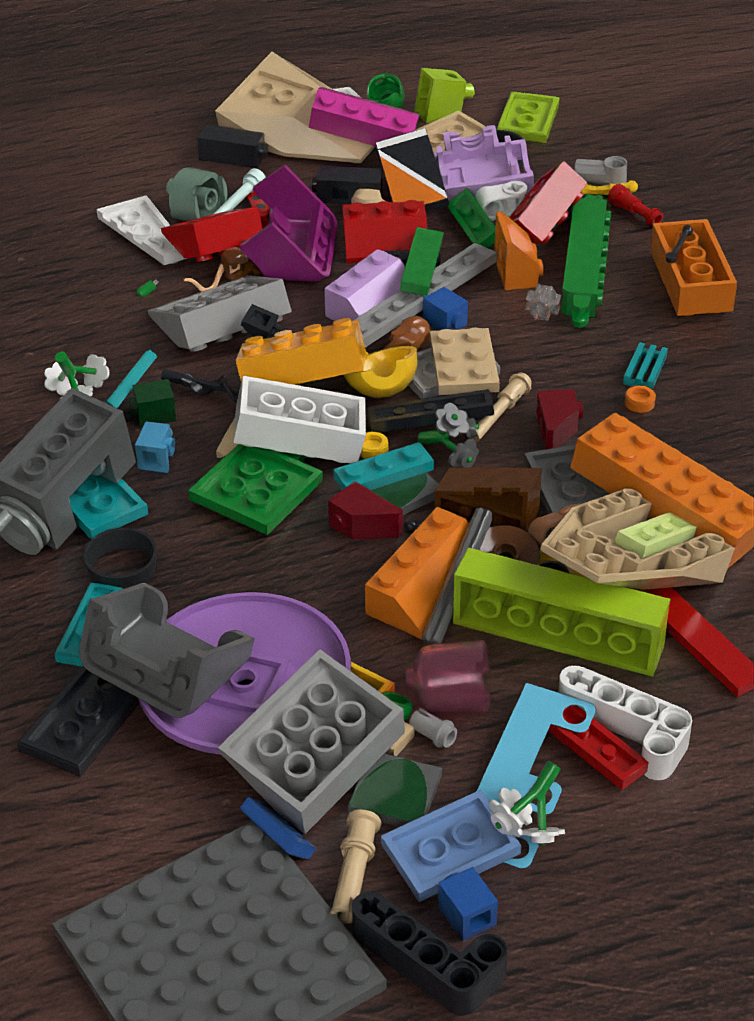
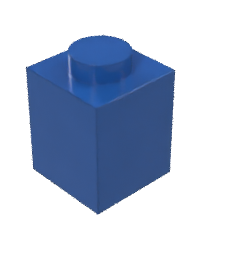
M442 287L423 298V319L437 331L443 329L459 330L467 325L468 301L446 287Z
M473 867L460 873L450 874L443 881L439 882L438 908L462 941L497 925L498 900Z

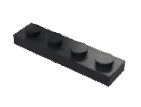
M486 389L368 407L372 432L390 433L398 429H418L425 425L436 424L438 420L435 416L436 411L443 409L447 403L456 405L458 410L466 411L468 418H474L475 420L494 415V406L490 391Z

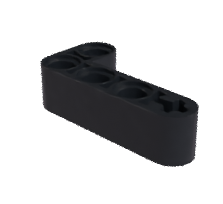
M363 892L353 900L352 932L354 938L450 1012L458 1015L472 1013L505 980L508 948L506 942L501 937L495 934L480 935L460 953L377 892Z

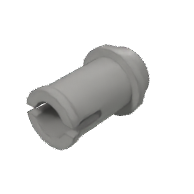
M419 708V711L416 710L410 719L409 725L415 727V731L433 740V744L436 747L441 748L444 746L448 748L457 737V729L452 721H442L426 712L423 708Z

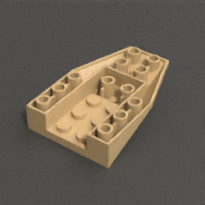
M271 52L215 110L219 127L263 132L264 142L268 145V151L284 157L362 163L376 147L308 128L318 88L333 89L274 52Z
M625 488L572 507L542 543L540 550L596 583L646 590L723 583L735 547L725 543L724 538L717 534L705 533L645 558H640L634 552L626 551L614 543L618 531L646 521L652 503L642 498L641 493Z

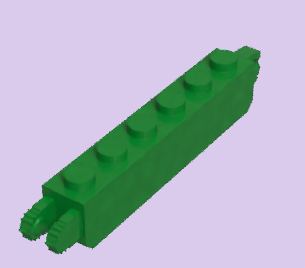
M586 194L585 198H581L573 206L561 312L572 316L571 323L578 328L588 326L589 317L595 318L596 306L602 307L611 211H606L607 200H603L602 195L593 196Z

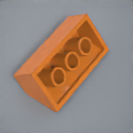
M436 507L365 584V614L422 639L425 627L469 526L466 518Z

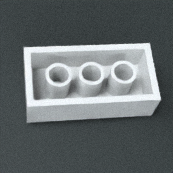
M248 376L242 377L236 403L233 443L242 444L247 447L254 446L271 449L277 452L300 454L310 458L317 457L334 460L339 463L358 462L366 436L365 397Z

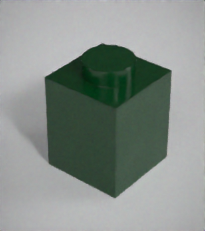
M169 379L132 385L134 397L128 398L131 416L137 415L140 427H143L146 421L155 423L176 421L175 402Z

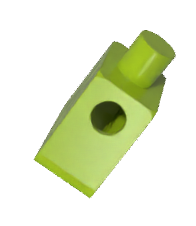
M421 68L414 112L419 113V117L424 122L430 123L456 111H462L464 99L473 98L474 87L471 83H466V80L453 70Z

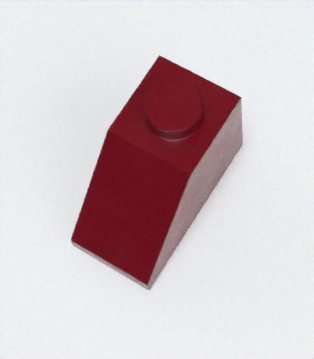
M574 389L537 391L536 417L545 450L561 447L577 433L578 419H583L582 401H577Z
M356 481L328 500L329 525L351 539L399 538L403 535V510Z

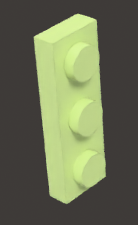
M668 512L618 531L614 543L626 551L636 553L640 558H645L693 539L697 526Z

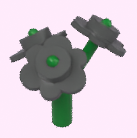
M447 403L443 409H438L435 413L438 419L435 424L437 430L420 432L418 440L421 444L443 443L453 451L448 459V463L451 466L471 468L479 454V449L476 448L477 443L474 440V437L479 436V425L476 424L474 418H468L466 411L458 410L456 405ZM465 433L468 437L464 444L459 443L457 446L449 440V437L455 438L457 435Z

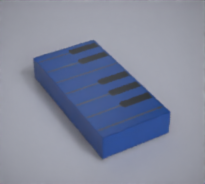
M248 797L241 806L242 812L288 854L309 860L317 848L268 804Z

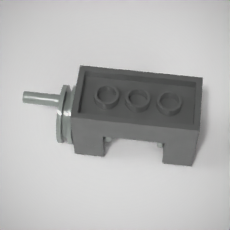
M71 388L0 462V536L19 551L29 555H37L45 545L57 550L77 528L69 497L89 475H100L118 483L136 463L123 411Z

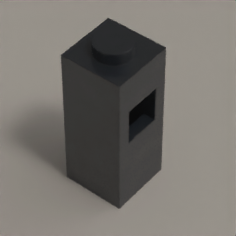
M205 125L197 137L199 160L258 168L261 161L267 157L268 145L264 142L263 132Z
M319 166L317 176H313L312 192H317V197L323 203L352 204L351 199L358 189L379 190L382 197L383 169Z

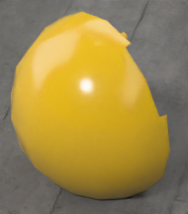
M400 346L370 354L366 352L364 370L344 374V377L348 384L362 395L373 398L392 397L403 391L413 380L418 365L417 348L413 346Z

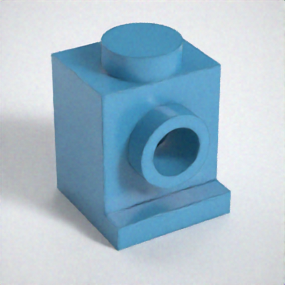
M145 422L135 444L138 469L168 473L170 469L168 457L173 456L175 451V438H172L173 431L170 428V424Z

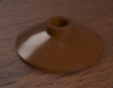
M509 525L489 528L480 548V551L538 565L540 559V550L536 540L523 529Z

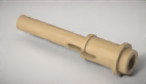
M518 373L510 377L509 384L497 396L500 399L493 405L494 415L485 416L479 421V436L474 437L476 442L484 436L506 409L513 408L522 395L530 392L532 382L528 375Z

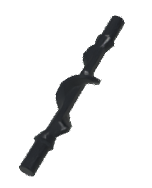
M168 369L162 371L161 380L169 379L171 383L190 387L191 390L200 395H207L214 390L225 392L237 403L240 388L229 386L227 376L224 374L218 383L194 378L187 372L181 373Z

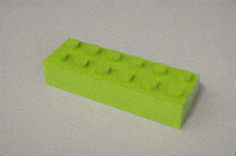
M472 548L467 549L454 574L453 624L653 677L664 649L670 605L669 598L626 587L600 584L587 577Z

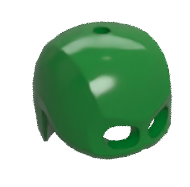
M390 73L376 75L368 84L367 100L402 109L405 93L401 81L396 75Z

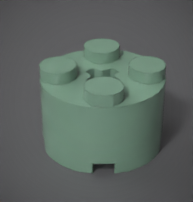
M186 167L180 170L174 179L171 178L166 186V191L169 194L171 217L185 222L212 215L221 207L222 203L224 204L227 201V185L224 178L211 171Z

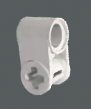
M511 181L505 184L485 186L476 192L475 199L491 221L496 220V212H503L509 217L525 197L527 185L521 181Z

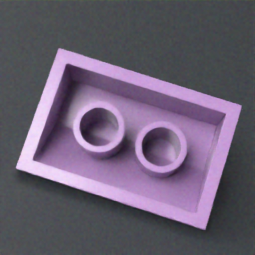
M377 249L325 288V316L334 321L342 318H350L353 321L399 292L405 265L399 258Z

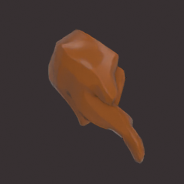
M411 316L402 320L400 326L391 332L388 338L391 342L383 350L400 346H413L417 348V352L423 351L430 342L431 329L428 322L419 316Z

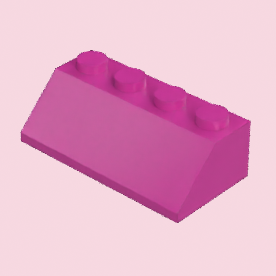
M320 87L317 90L312 106L308 128L376 146L375 142L415 131L419 113Z

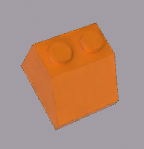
M496 212L494 251L497 252L496 266L504 289L515 290L538 287V278L543 275V264L541 259H537L536 244L531 243L528 233L503 212Z

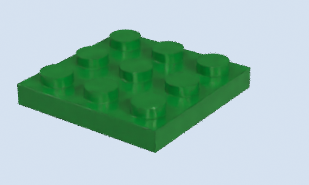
M238 444L188 490L189 500L268 535L323 481V471L271 449L254 446L247 447Z

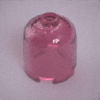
M484 640L424 646L417 652L413 668H407L406 670L407 689L414 690L417 702L427 711H489L490 689H485L482 674L489 673L487 644H485Z

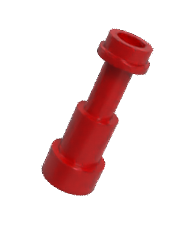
M616 184L609 191L608 202L617 208L622 207L632 214H639L646 219L645 222L649 226H653V223L662 222L664 215L658 208L650 209L643 205L641 199L632 195L625 186Z

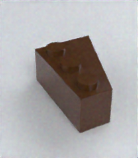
M450 467L435 490L434 510L436 507H439L471 521L474 511L481 507L492 512V521L489 528L509 525L528 532L532 521L539 517L542 468Z

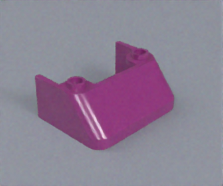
M284 164L253 186L252 190L270 207V224L240 244L239 249L260 268L261 273L265 277L280 278L283 281L320 282L330 275L338 227L337 220L329 208Z

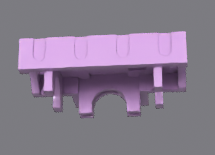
M495 125L482 128L481 133L472 137H460L459 132H443L445 151H442V146H436L437 152L434 153L449 201L466 188L475 197L476 192L482 187L505 184L511 181L525 183L527 185V192L533 187L534 175L529 166L525 139L511 141L510 135L504 136L505 142L499 143ZM517 160H522L523 174H520Z

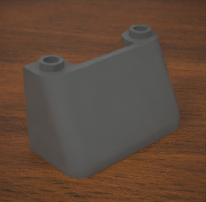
M146 583L89 599L79 647V656L83 666L93 674L173 717L182 718L194 713L249 660L255 638L241 631L231 630L221 635L217 647H214L166 622L168 603L164 594Z

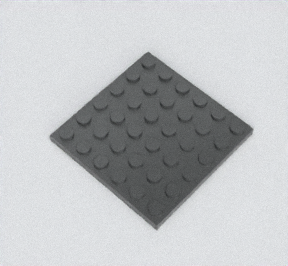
M253 821L52 923L58 940L111 1021H332L387 989L386 978L335 914H330L331 908L286 851Z

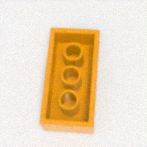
M342 318L334 321L333 325L321 327V324L306 326L304 331L292 333V330H284L275 333V337L263 339L262 336L248 338L242 344L236 358L241 381L243 376L295 385L363 371L366 349L359 320L351 321L350 318Z

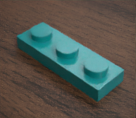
M418 442L334 469V480L341 490L354 481L369 490H373L434 470V460L422 444Z

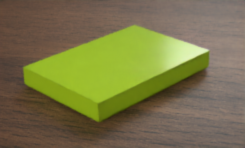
M512 91L496 130L514 132L525 139V141L546 143L559 107L560 98Z

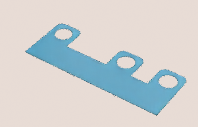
M526 683L477 791L482 790L489 801L496 800L498 803H501L498 792L502 788L508 790L516 789L521 794V797H523L538 778L529 774L550 725H556L578 733L588 730L595 714V706L590 702ZM570 705H579L585 709L586 719L579 724H570L563 718L564 709ZM553 782L549 788L552 798L546 804V814L553 812L562 791L561 786L556 782ZM530 803L532 811L537 812V805ZM521 835L520 838H523L529 844L528 854L520 859L511 858L504 863L518 868H526L531 864L539 843H532L531 836Z

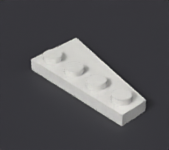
M147 195L97 209L99 220L163 265L175 264L184 260L182 255L162 234L161 228L170 226V224Z

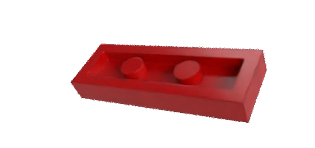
M570 705L564 709L563 718L570 724H579L586 719V712L577 705ZM594 718L588 730L582 733L552 724L548 729V732L621 790H624L648 770L649 762Z

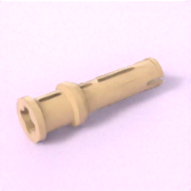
M363 809L354 810L349 813L347 817L348 834L341 842L340 847L344 859L330 914L338 916V912H340L339 920L343 924L352 923V902L361 892L366 864L375 855V846L373 844L375 833L381 827L379 816L374 812Z

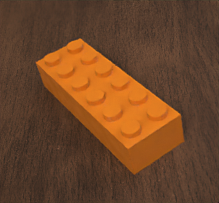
M613 413L577 438L570 465L572 470L610 494L625 488L641 493L642 498L652 503L648 514L649 519L671 512L697 526L693 538L705 533H714L723 537L725 543L735 547L728 568L754 547V497L737 488L731 482L719 477L705 466L693 461L679 450L672 448L617 413Z

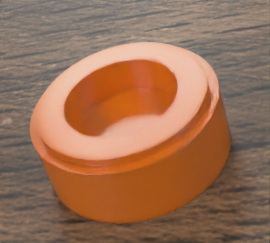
M633 386L626 391L624 403L633 412H649L655 406L656 394L649 387Z

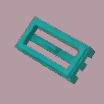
M639 342L624 375L623 384L632 387L641 385L653 390L667 358L668 348L662 347L661 351H657L656 345H650V348L647 349L645 348V343ZM642 356H645V359L636 376V379H632L641 361ZM652 358L657 359L648 381L644 382L643 379Z

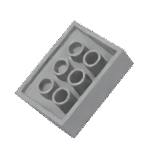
M247 275L148 310V314L178 347L195 352L206 348V343L210 341H227L233 338L232 333L238 331L247 333L241 326V321L251 304L279 315L277 322L283 320L282 315L292 311L283 279Z
M319 649L218 747V751L279 815L306 834L405 733L404 712L393 701Z

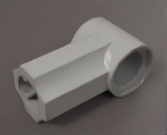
M611 156L604 161L577 159L575 172L580 174L587 184L604 186L610 183L627 182V160L620 156Z

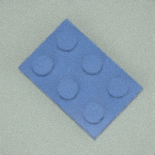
M482 790L381 835L382 847L418 902L438 894L439 882L443 881L450 874L460 873L471 867L480 874L521 854V844L514 835L502 834L492 824V811L488 806L490 801Z

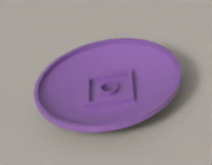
M258 592L216 596L186 607L168 618L166 622L214 647H217L221 635L231 630L241 631L255 638L249 660L204 704L188 716L176 718L139 699V702L148 719L167 737L192 749L222 755L218 751V747L319 649L351 671L349 648L340 630L327 616L296 599ZM245 679L253 681L248 685L237 684L244 681Z

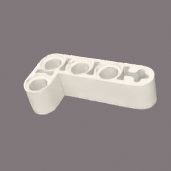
M569 666L561 671L558 693L592 703L596 708L593 716L596 721L609 731L643 745L641 756L649 762L648 770L644 774L646 777L653 780H664L674 772L689 746L692 717L688 711L581 666Z

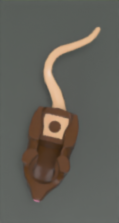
M229 248L221 255L220 266L215 280L210 287L204 288L191 278H185L184 281L191 282L202 292L218 286L222 273L229 280L233 281L247 275L249 276V273L259 275L261 271L239 248Z

